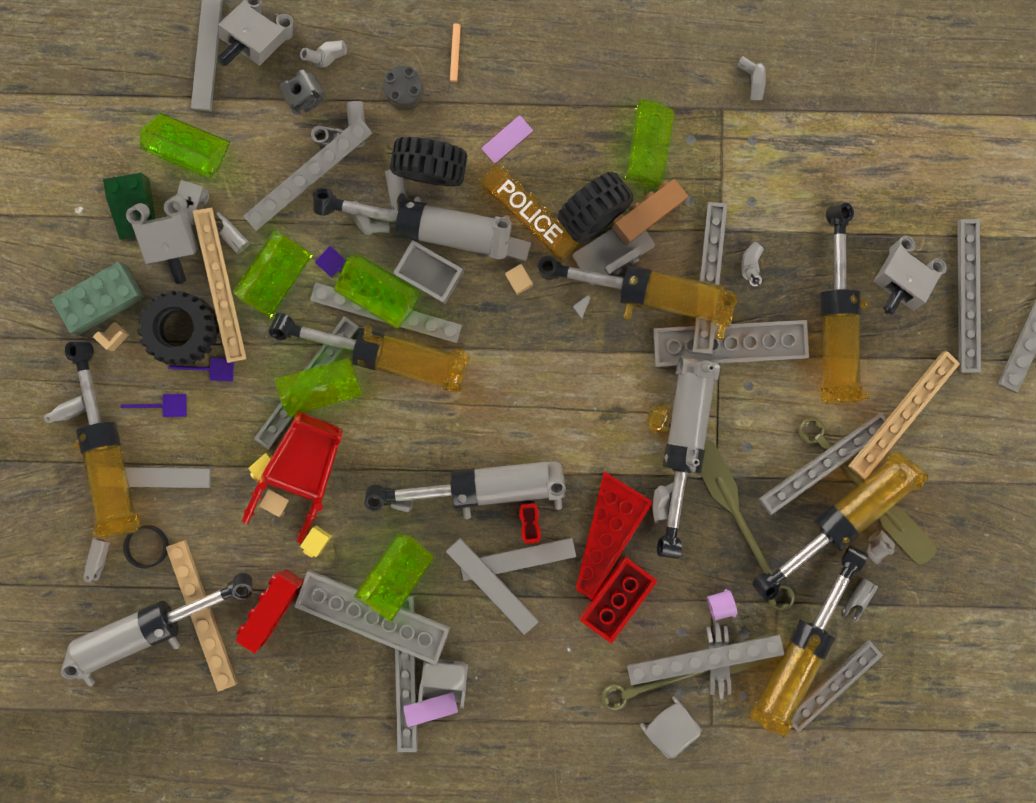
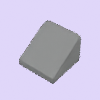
M586 296L573 306L572 310L580 320L590 300L589 296Z
M414 500L392 502L390 507L408 513L411 511Z

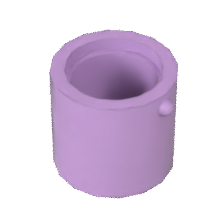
M725 589L724 592L707 596L708 606L714 621L731 616L736 617L737 608L730 590Z

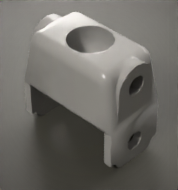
M439 659L437 665L424 661L418 703H422L423 697L431 699L454 692L455 701H461L460 708H464L468 664L462 661Z
M675 695L672 699L676 704L660 713L648 727L643 722L640 724L644 733L667 759L675 758L700 736V732L703 731Z

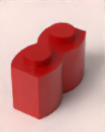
M535 502L521 503L519 515L523 523L521 527L522 539L525 544L537 543L541 538L540 526L538 524V507Z

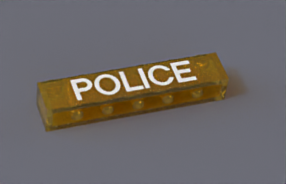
M495 164L480 180L481 185L563 263L579 247L580 243L571 238L558 218L555 220L550 216L551 212L546 206L543 205L541 207L536 202L538 199L531 192L527 193L522 189L524 186L519 180H513L509 176L510 172L504 166L499 167Z

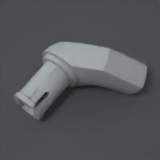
M343 40L325 42L316 51L306 47L303 48L300 52V57L302 60L312 62L317 68H323L330 65L336 58L346 55L347 48Z
M742 56L737 64V68L751 75L750 99L763 100L766 84L765 66L762 63L756 64Z
M351 214L354 222L364 235L370 236L372 233L377 232L389 233V221H372L369 217Z
M753 242L745 251L741 264L742 276L749 280L750 285L754 287L758 286L756 281L759 284L762 282V278L759 275L758 259L764 248L757 242Z
M674 482L667 486L660 485L654 492L652 509L655 523H664L668 520L667 507L672 496Z

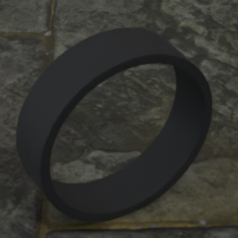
M145 525L137 527L128 533L123 543V552L127 561L133 566L142 569L151 568L160 564L167 556L166 547L169 546V542L161 529ZM142 528L155 531L163 543L162 555L152 565L138 563L132 557L129 550L131 537Z

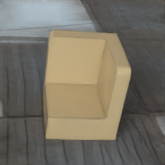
M522 264L505 273L516 296L533 286Z
M113 322L105 332L98 331L93 338L106 350L115 351L130 334L118 323Z
M268 489L259 506L278 517H282L289 500L279 495V491L276 489Z

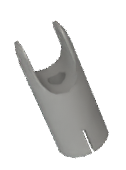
M352 101L346 103L348 126L360 117L365 122L363 102ZM365 141L357 147L362 148L365 145Z
M390 169L385 171L392 210L398 211L397 199L401 202L403 199H407L403 177L394 175Z
M217 212V216L224 225L222 230L216 225L218 235L236 254H240L249 246L250 242L223 214Z
M83 395L58 405L52 412L44 416V421L52 423L54 421L69 420L85 413L86 408Z
M99 537L92 539L85 566V582L89 583L92 580H99L105 565L110 540Z
M862 578L843 609L842 616H846L852 607L857 606L856 613L852 618L853 623L857 622L878 586Z

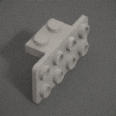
M613 229L573 253V259L580 269L616 276L623 271V267L627 264L632 266L640 260L638 257L653 249L655 244L648 232L645 231L625 246Z

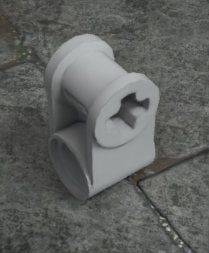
M316 126L312 129L311 137L318 147L324 148L344 130ZM320 133L326 134L323 140H317V135Z
M878 530L870 536L867 554L873 562L879 564L882 558L894 553L895 543L882 530Z

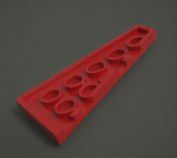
M605 471L603 472L575 588L591 600L596 595L653 501Z

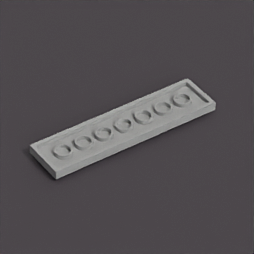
M807 320L715 325L712 355L692 353L695 326L653 329L655 367L677 366L680 357L718 364L809 358Z
M311 570L307 571L294 606L302 611L434 665H437L451 629V627Z

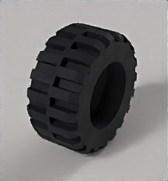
M399 137L394 142L390 169L394 175L425 184L455 187L460 186L464 181L468 155L463 148L451 145L450 143L428 138Z
M604 173L600 177L593 179L590 183H587L567 200L558 212V220L574 241H586L608 227L619 215L629 208L634 199L633 193L617 173Z
M167 291L166 294L160 293L156 295V300L150 299L147 302L149 307H143L141 311L144 314L142 319H138L141 329H137L138 335L143 338L140 340L142 346L147 347L145 351L149 355L166 364L184 366L195 364L196 360L201 361L205 358V353L209 354L212 351L210 346L211 344H216L217 341L214 335L215 333L218 334V328L215 327V323L218 321L212 315L214 311L206 305L207 303L204 300L182 291ZM185 311L192 318L193 333L188 342L180 347L170 345L165 339L164 324L167 318L174 312Z

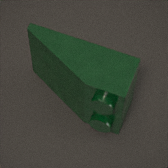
M135 173L103 179L106 200L119 239L135 238L136 235L132 223L126 218L129 208L138 203L145 204L150 210L147 220L156 219L149 178L142 173ZM135 210L136 216L141 218V213Z

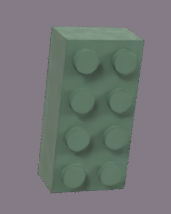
M117 262L51 300L68 331L72 334L80 335L146 297L128 265Z

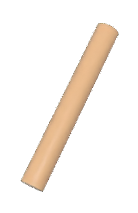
M453 24L450 82H457L460 24Z

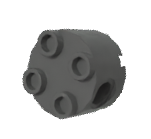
M397 66L386 72L383 85L390 104L400 110H411L417 107L421 98H423L424 92L421 79L414 68L411 66Z
M305 70L298 71L293 79L284 81L279 85L282 96L295 115L301 114V110H304L305 113L311 111L324 101L322 97H326L315 75L310 72L306 73Z

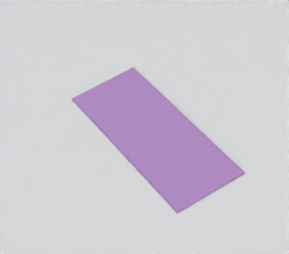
M519 115L481 149L495 164L533 130Z
M454 692L424 700L422 703L417 702L403 706L408 727L458 713Z

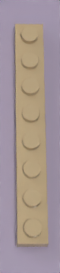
M213 209L194 210V220L227 363L245 360L246 354Z
M942 351L849 464L848 467L861 479H866L959 366L960 363L950 353Z
M184 540L167 546L166 550L185 603L189 604L205 597L206 594L187 541ZM208 607L190 615L217 691L235 686L238 682L211 608Z

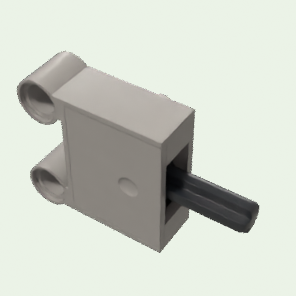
M244 0L218 24V38L230 46L218 56L217 61L220 65L227 66L239 53H242L260 66L284 41L292 38L293 18L287 14H280L276 18V24H274L262 15V0Z
M179 195L171 197L164 203V211L169 216L147 220L150 210L145 204L138 203L127 210L126 218L132 223L145 264L168 260L175 283L182 284L186 282L179 257L192 255L199 250L186 211V200ZM172 202L178 204L179 210L173 208ZM135 210L141 213V218L136 216Z
M909 236L901 237L890 247V254L873 281L891 294L883 308L885 314H894L900 302L913 311L917 310L926 303L938 279L947 270L945 262L941 259H933L930 263L924 265L909 253L915 249L916 245Z

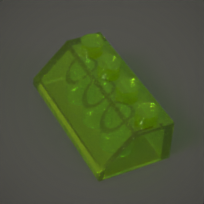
M639 99L625 180L657 186L663 183L674 110L659 102Z
M159 113L140 130V150L208 178H211L220 169L230 145L228 140L162 113Z
M274 229L232 293L271 318L313 254Z
M360 254L347 258L334 288V291L396 329L400 328L413 311L422 293Z
M346 358L274 379L279 398L288 416L295 415L297 411L303 413L363 396L355 365H352V358Z
M397 532L353 597L387 621L392 622L435 557L412 537Z

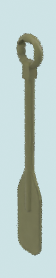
M811 417L806 418L800 423L798 433L804 442L809 444L817 443L825 451L831 447L830 443L824 438L825 428L820 420ZM809 421H815L814 425L821 430L820 434L814 437V440H808L809 437L802 431L803 427L806 428L809 425ZM846 462L839 467L874 503L883 529L915 563L920 565L927 563L937 551L933 541L903 509L879 499L866 483L848 467L849 465Z
M705 440V453L700 474L712 497L733 514L762 571L772 575L773 573L739 511L737 484L715 443L711 440ZM781 585L779 587L780 591L781 588L787 590L786 594L791 598L790 602L782 604V607L776 606L777 602L775 599L768 602L772 608L784 611L792 607L795 596L790 587Z
M766 634L754 639L774 636L775 634ZM781 656L729 666L730 674L775 661ZM710 670L651 681L626 689L617 684L609 685L602 693V703L609 710H620L627 704L628 698L710 672ZM616 689L621 690L623 702L621 704L618 702L613 706L609 705L608 696H606L608 691L611 693L616 691Z

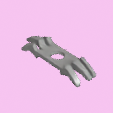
M715 623V642H713L711 628L706 627L709 648L728 645L727 626H723L724 642H722L719 623ZM730 667L711 669L710 695H714L715 680H717L719 699H723L724 680H726L727 695L731 694Z

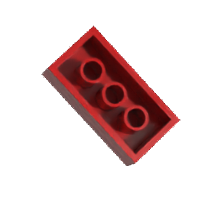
M624 555L601 585L594 598L590 600L579 615L580 621L612 644L655 586L657 579Z
M287 569L274 574L268 582L270 587L263 591L257 600L260 603L248 613L247 618L249 620L242 624L236 632L238 637L235 641L254 654L258 652L270 638L301 589L304 580Z

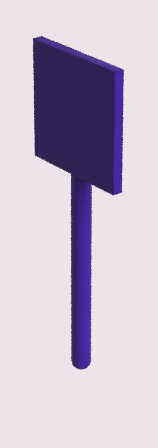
M331 246L315 261L331 278L339 271L366 297L370 298V294L341 269L347 261Z
M211 358L210 367L169 365L168 369L210 371V380L233 381L234 362L227 363L226 358Z
M163 394V404H128L120 406L121 408H163V417H187L186 394Z

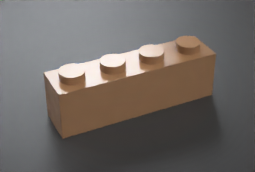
M675 178L670 182L667 180L658 187L659 190L656 193L650 192L643 198L645 200L643 203H635L629 208L630 212L627 215L622 213L614 220L616 223L612 229L625 246L689 197Z

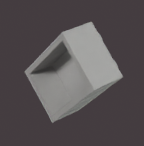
M412 240L393 274L445 305L464 271L459 266Z

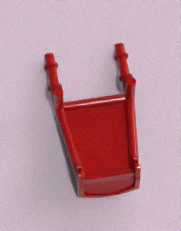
M297 411L292 424L262 473L254 492H251L252 497L247 509L243 511L245 514L242 522L249 524L251 517L255 515L254 510L259 499L263 497L261 495L263 490L266 489L267 484L313 501L310 511L306 513L307 518L303 527L298 531L300 534L296 542L302 544L309 534L308 532L314 519H317V512L323 509V497L339 443L342 440V429L322 419Z

